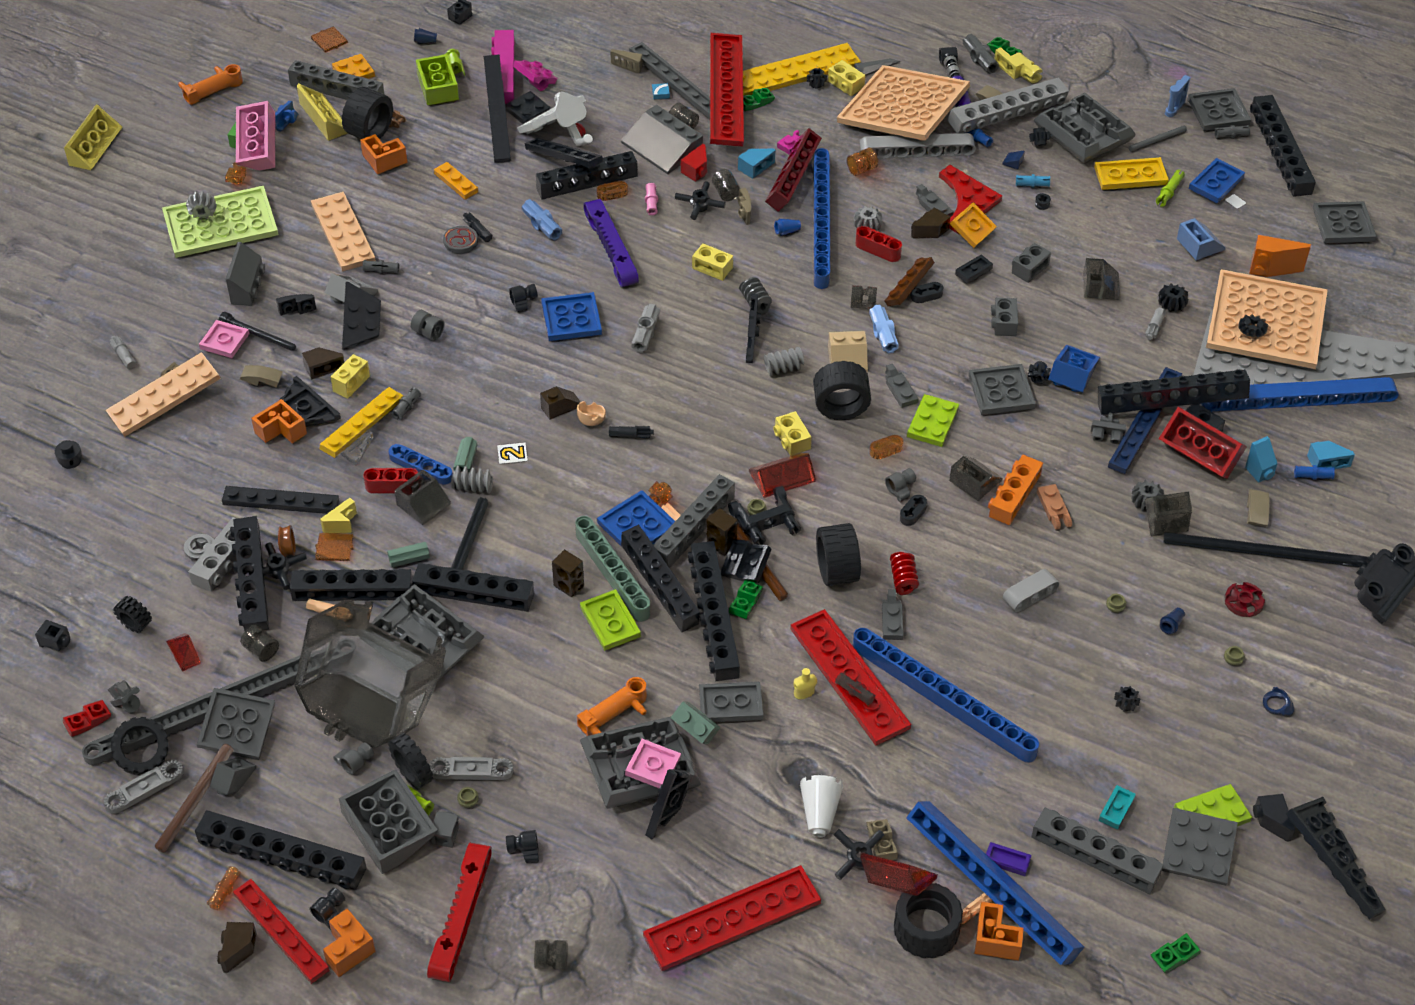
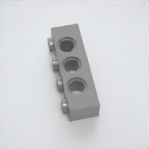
M233 517L188 571L193 585L212 592L221 583L226 573L231 571L233 561H237V558L233 556L232 544H235V538H231L230 527L234 526L233 519L236 518Z

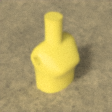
M804 668L802 675L793 681L794 696L797 699L808 698L815 692L817 678L814 674H810L808 668Z

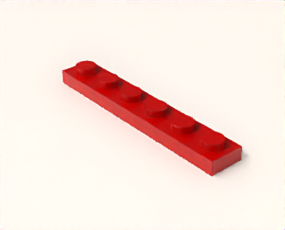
M252 879L233 891L237 900L311 984L330 971L329 966Z

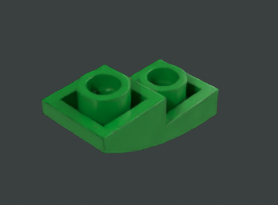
M996 37L987 44L993 53L1001 47L1010 56L1016 53L1023 54L1022 50L1010 47V42L1001 37Z
M768 88L754 89L752 95L743 96V110L749 111L765 106L774 101L775 96Z
M745 580L738 589L737 597L729 606V613L747 619L762 593L763 586Z
M1186 933L1173 943H1166L1150 954V956L1161 970L1167 973L1199 955L1201 950Z

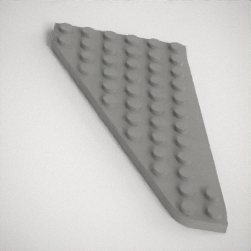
M1211 311L1193 374H1209L1219 371L1226 372L1246 369L1250 378V385L1385 377L1392 379L1415 377V345L1322 330L1316 369L1206 348L1213 312Z

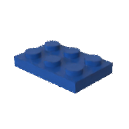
M1216 158L1189 184L1188 189L1218 203L1244 178L1245 172Z

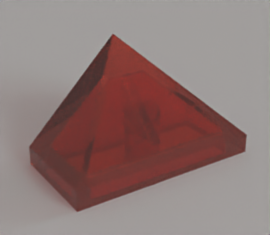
M183 633L166 641L181 671L201 664L188 634Z

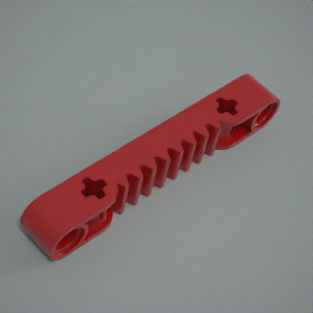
M471 842L467 846L461 864L462 876H460V884L457 885L458 891H455L456 899L452 900L451 914L447 915L448 922H445V929L442 930L443 935L437 939L429 961L427 977L430 979L451 982L490 863L491 846Z

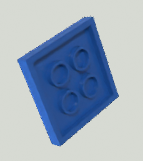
M594 292L541 298L549 341L602 335Z
M643 490L597 518V523L620 546L622 532L638 524L654 545L675 522Z

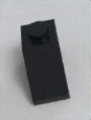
M1284 795L1258 796L1256 804L1253 805V814L1255 818H1258L1260 826L1287 842L1292 840L1295 827L1286 815L1289 810Z

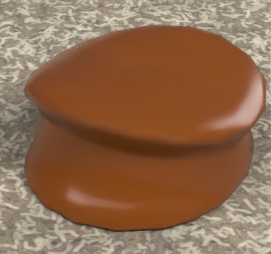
M291 525L284 528L279 526L278 546L280 553L284 557L293 556L296 553L295 536Z

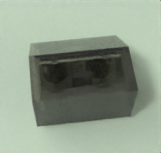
M1086 258L1083 271L1084 298L1120 300L1119 273L1104 259Z
M963 456L951 466L949 481L979 501L1003 481V478L976 459Z
M424 469L395 490L397 506L422 525L451 504L450 499L438 481Z
M1189 491L1145 498L1151 537L1164 535L1165 532L1181 533L1189 531L1192 515Z

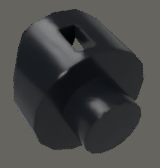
M64 440L56 446L54 450L55 456L62 467L72 469L80 465L82 451L77 442Z

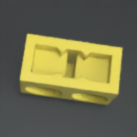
M841 60L829 68L828 82L848 95L853 96L865 86V74Z
M702 244L692 256V269L723 281L733 269V255Z
M353 354L331 376L333 392L348 399L370 377L368 361Z
M796 411L775 418L774 433L777 437L779 436L784 450L787 449L790 456L811 449V435Z

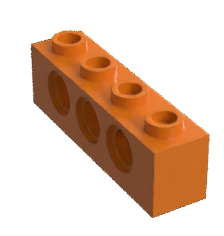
M1022 455L1019 461L1016 460L1014 462L1012 472L1007 473L1003 486L1000 485L998 487L996 497L991 498L988 504L990 518L1010 526L1040 478L1043 462L1026 455Z

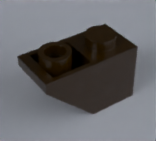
M934 207L920 219L913 222L911 237L913 239L939 238L949 230L950 217Z
M227 922L226 930H223L221 933L222 950L218 951L217 962L221 964L223 973H228L254 953L257 936L254 922Z

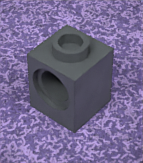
M437 811L433 824L437 828L438 833L431 838V842L434 845L453 848L459 829L458 815L452 812Z

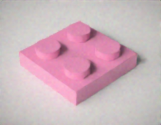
M216 320L199 343V347L201 350L233 358L248 337L249 330Z
M641 739L625 770V775L660 788L664 782L667 770L676 768L681 758V753Z

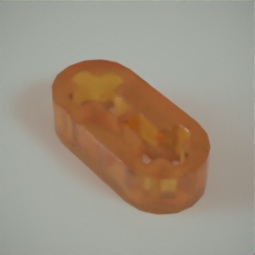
M618 181L599 185L596 189L597 198L602 201L623 198L628 195V184Z
M891 435L872 442L870 445V456L874 459H883L901 452L903 449V438L898 435Z

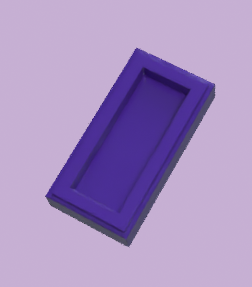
M990 842L986 855L1001 869L1026 876L1032 855Z

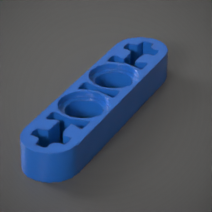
M400 444L392 445L389 448V458L392 462L405 468L416 469L418 474L439 484L446 485L451 482L453 474L450 467ZM412 458H415V459L418 460V461L415 462V463H409V462H408V460H410V459H412ZM432 466L433 469L425 470L424 467Z

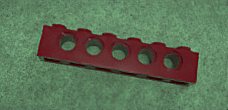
M810 128L796 141L765 200L777 212L790 201L822 139Z

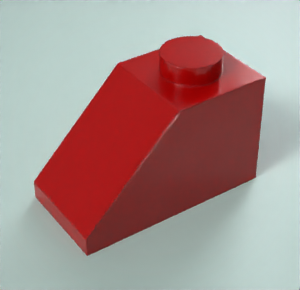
M701 144L681 159V173L695 182L707 174L705 144Z

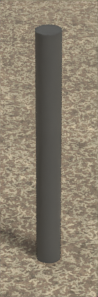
M1183 125L1129 146V151L1133 152L1186 132L1187 128Z

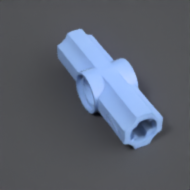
M874 305L870 309L869 314L873 322L875 338H879L883 351H886L888 354L894 353L899 346L895 336L894 323L892 320H889L884 307Z

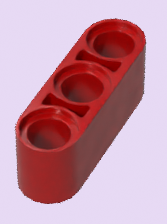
M866 226L857 228L855 239L857 248L890 262H897L901 259L902 242Z
M370 468L363 474L365 489L369 493L411 494L416 493L420 489L419 474L413 468Z

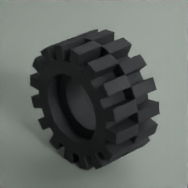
M131 596L123 597L113 608V613L116 615L117 620H120V623L126 625L125 627L127 629L130 628L132 632L140 633L152 621L151 613L146 611L147 608L143 607L141 602H137V599H133Z

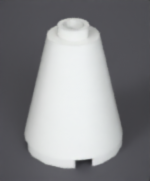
M814 775L811 780L807 781L805 777L801 780L800 787L808 830L814 837L822 838L831 831L843 783L841 780L837 783L836 778L825 775Z

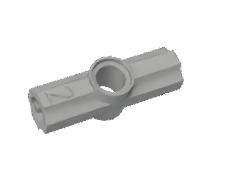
M655 304L645 306L641 318L638 319V327L632 341V348L636 352L643 353V351H646L651 338L654 336V328L660 314V308Z

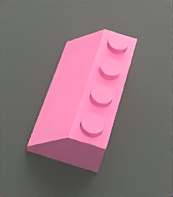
M268 101L236 107L237 165L259 171L275 168V111Z

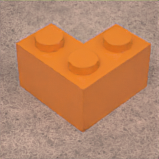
M374 134L360 140L362 155L377 174L408 163L406 147L399 138L382 143L377 135Z
M282 399L251 418L254 433L265 443L279 434H282L292 444L307 435L305 420Z
M981 902L974 954L1019 961L1024 928L1002 925L1003 905Z
M348 909L329 920L332 935L336 940L326 946L323 952L326 963L340 977L376 951L373 938Z

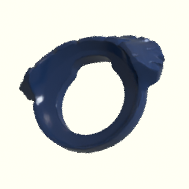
M1273 687L1272 691L1264 695L1263 706L1269 713L1282 714L1284 716L1293 714V702L1283 689ZM1278 697L1284 699L1286 704L1282 708L1274 710L1268 707L1267 701L1270 698Z

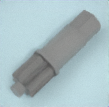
M1159 307L1155 310L1145 332L1148 340L1156 338L1166 314L1165 309Z
M112 336L110 344L115 353L118 354L126 368H134L136 361L128 351L127 346L120 337Z

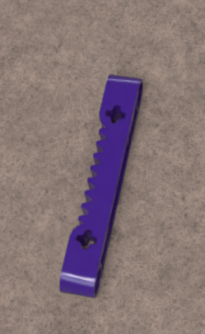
M596 199L584 202L585 216L591 228L599 235V240H601L603 248L608 253V258L612 262L614 275L620 287L639 283L637 270L602 200Z

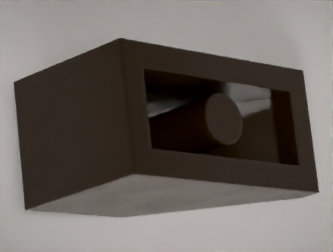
M320 347L302 353L303 363L311 380L336 372L345 363L342 353Z
M557 386L540 393L541 409L549 420L577 409V405L581 403L574 392Z

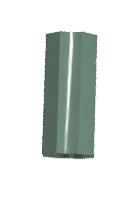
M465 437L461 440L453 467L454 471L457 466H460V471H463L466 466L468 472H470L478 446L477 441L472 437Z
M426 542L387 551L391 567L430 558Z

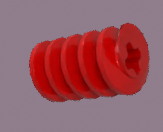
M904 552L891 554L890 561L896 593L908 595L919 586L918 575L916 574L917 569L915 568V557L911 553Z

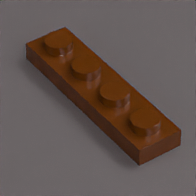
M921 257L915 261L912 268L906 272V275L889 292V296L884 300L887 306L901 305L935 263L932 257Z

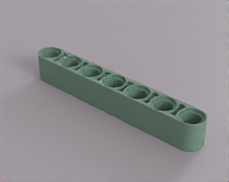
M588 516L578 517L575 521L576 537L613 590H617L633 618L641 622L648 620L650 617V600L593 520Z

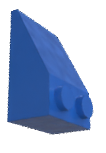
M1066 345L1055 359L1048 380H1051L1058 386L1070 387V390L1074 392H1083L1100 357Z

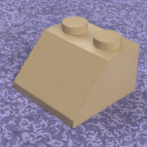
M865 331L829 332L828 352L830 363L851 361L861 365L868 372Z

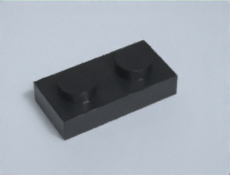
M981 254L957 268L955 275L968 284L993 269V263Z

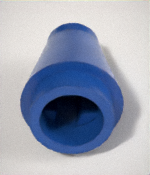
M780 218L774 223L775 233L781 236L801 229L799 220Z

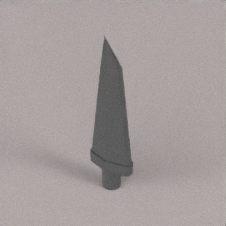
M890 58L854 64V67L866 76L878 71L882 65L891 66L900 61Z

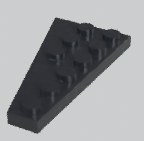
M1324 797L1291 808L1286 815L1290 818L1292 825L1301 832L1304 840L1312 846L1318 858L1331 870L1333 877L1342 884L1348 896L1357 903L1360 911L1369 920L1384 912L1385 908L1372 886L1367 885L1364 879L1366 873L1363 868L1359 869L1356 865L1355 860L1357 857L1344 833L1334 825L1335 817L1333 813L1327 812L1324 806L1326 804Z

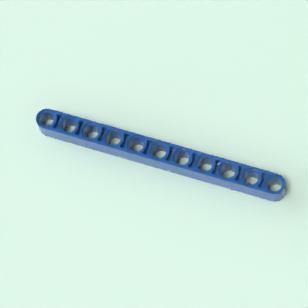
M819 148L814 152V286L818 289H825L829 286L830 162L829 151Z
M1389 377L1250 385L1249 398L1201 403L1200 405L1210 411L1380 403L1396 400L1399 393L1394 380Z
M858 628L855 630L853 647L859 655L1018 759L1027 763L1033 762L1036 759L1039 748V741L1036 737L869 629Z

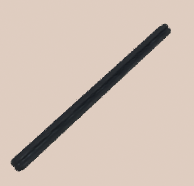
M1165 532L1163 537L1165 544L1361 567L1363 564L1367 566L1366 560L1369 557Z

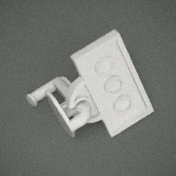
M559 92L554 97L555 107L517 127L519 133L526 132L529 134L533 131L541 130L544 125H549L557 119L562 127H567L576 146L586 145L593 141L590 134H585L582 138L575 123L586 116V108L583 104L586 100L583 95L576 97L566 92Z

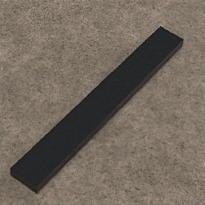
M500 54L487 55L483 57L494 163L510 162L511 155Z

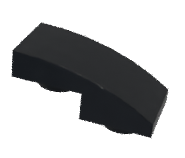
M296 294L276 298L280 316L294 311H298L301 315L317 310L315 298L312 294Z

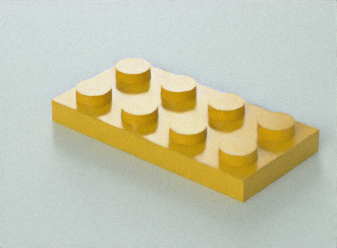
M1161 157L1095 162L1094 165L1102 190L1167 185L1169 181Z

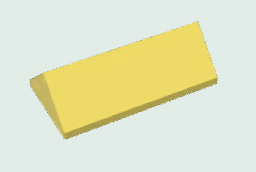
M298 83L297 91L300 105L326 139L329 141L348 134L343 129L341 116L322 93Z
M97 104L64 147L69 166L91 170L122 128L116 120Z

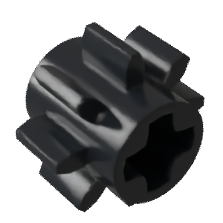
M814 68L809 71L807 82H810L809 86L812 88H821L827 82V75H824L822 69Z
M1045 127L1034 128L1033 133L1029 134L1030 142H1034V146L1046 145V140L1050 139V132H1046Z
M1037 361L1034 365L1030 364L1028 377H1031L1032 382L1042 384L1044 380L1048 381L1051 368H1047L1046 363Z
M1131 686L1120 687L1119 692H1115L1114 699L1117 700L1115 706L1119 707L1123 712L1134 711L1135 706H1139L1141 700L1138 698L1139 691H1135Z

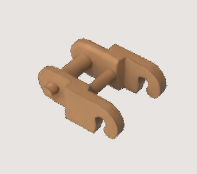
M394 110V118L391 120L389 127L399 128L401 122H406V118L400 112Z

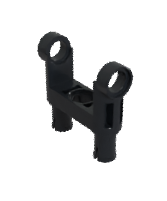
M783 486L773 488L777 507L751 516L747 515L741 503L737 501L728 503L730 515L738 520L744 533L751 537L754 544L759 545L758 541L760 545L765 544L766 539L761 531L783 523L791 535H794L793 529L796 534L800 532L801 527L794 518L795 512L787 501V494Z

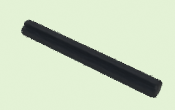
M480 497L478 499L451 568L463 569L487 509V498Z

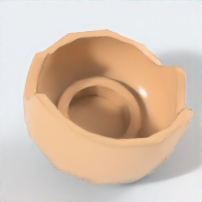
M582 401L577 405V416L583 425L595 426L605 420L606 410L595 402L587 405L585 401Z

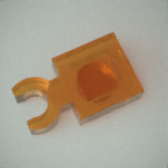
M234 162L233 168H229L225 175V182L242 184L246 177V167L237 166L236 162Z

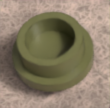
M753 499L748 504L747 511L750 515L766 511V505L761 499Z
M1115 593L1107 598L1106 606L1112 612H1122L1126 608V600L1121 594Z
M1231 646L1224 653L1225 661L1231 665H1240L1245 658L1243 650L1238 646Z
M465 787L458 793L457 800L462 807L470 808L477 804L479 796L473 788Z

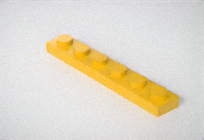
M388 387L321 442L319 449L335 458L399 404V400L403 395Z

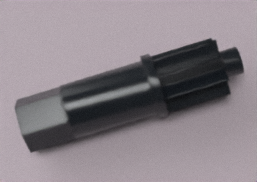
M470 212L469 214H463V220L485 242L492 240L493 235Z
M609 426V437L637 439L650 438L651 435H654V429H651L650 426Z

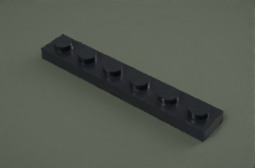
M535 138L525 143L526 150L533 151V153L551 156L554 159H562L565 162L576 163V165H583L587 168H595L603 162L602 155L540 138Z
M226 486L221 501L222 505L328 514L338 506L339 495Z

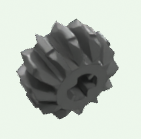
M1145 479L1143 483L1138 482L1132 489V502L1135 503V508L1141 507L1142 511L1144 509H1147L1149 512L1152 509L1157 510L1164 501V490L1161 489L1160 484L1155 485L1154 481L1150 483Z

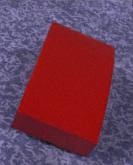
M100 700L84 705L82 712L63 717V724L69 735L74 737L100 725L111 717V713L104 701Z

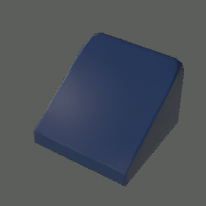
M1025 151L1008 153L1002 165L1019 169L1024 160Z

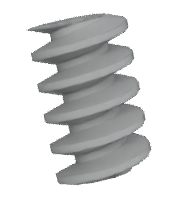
M796 347L795 350L790 348L788 352L782 350L781 353L775 351L774 354L770 352L767 356L764 354L765 368L769 376H772V370H775L776 374H779V369L786 373V367L790 371H793V366L800 370V364L804 365L801 348Z
M457 466L452 475L451 488L457 487L458 490H461L464 486L465 491H469L471 488L473 492H476L479 488L481 493L485 490L487 493H491L493 476L490 475L489 469L483 474L482 468L479 469L478 473H475L474 467L468 472L466 466L463 471H460V466Z

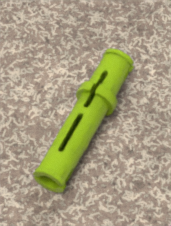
M1180 169L1174 172L1172 178L1161 189L1160 195L1156 198L1157 205L1162 201L1160 207H1163L1173 197L1175 189L1185 177L1184 171L1180 175Z

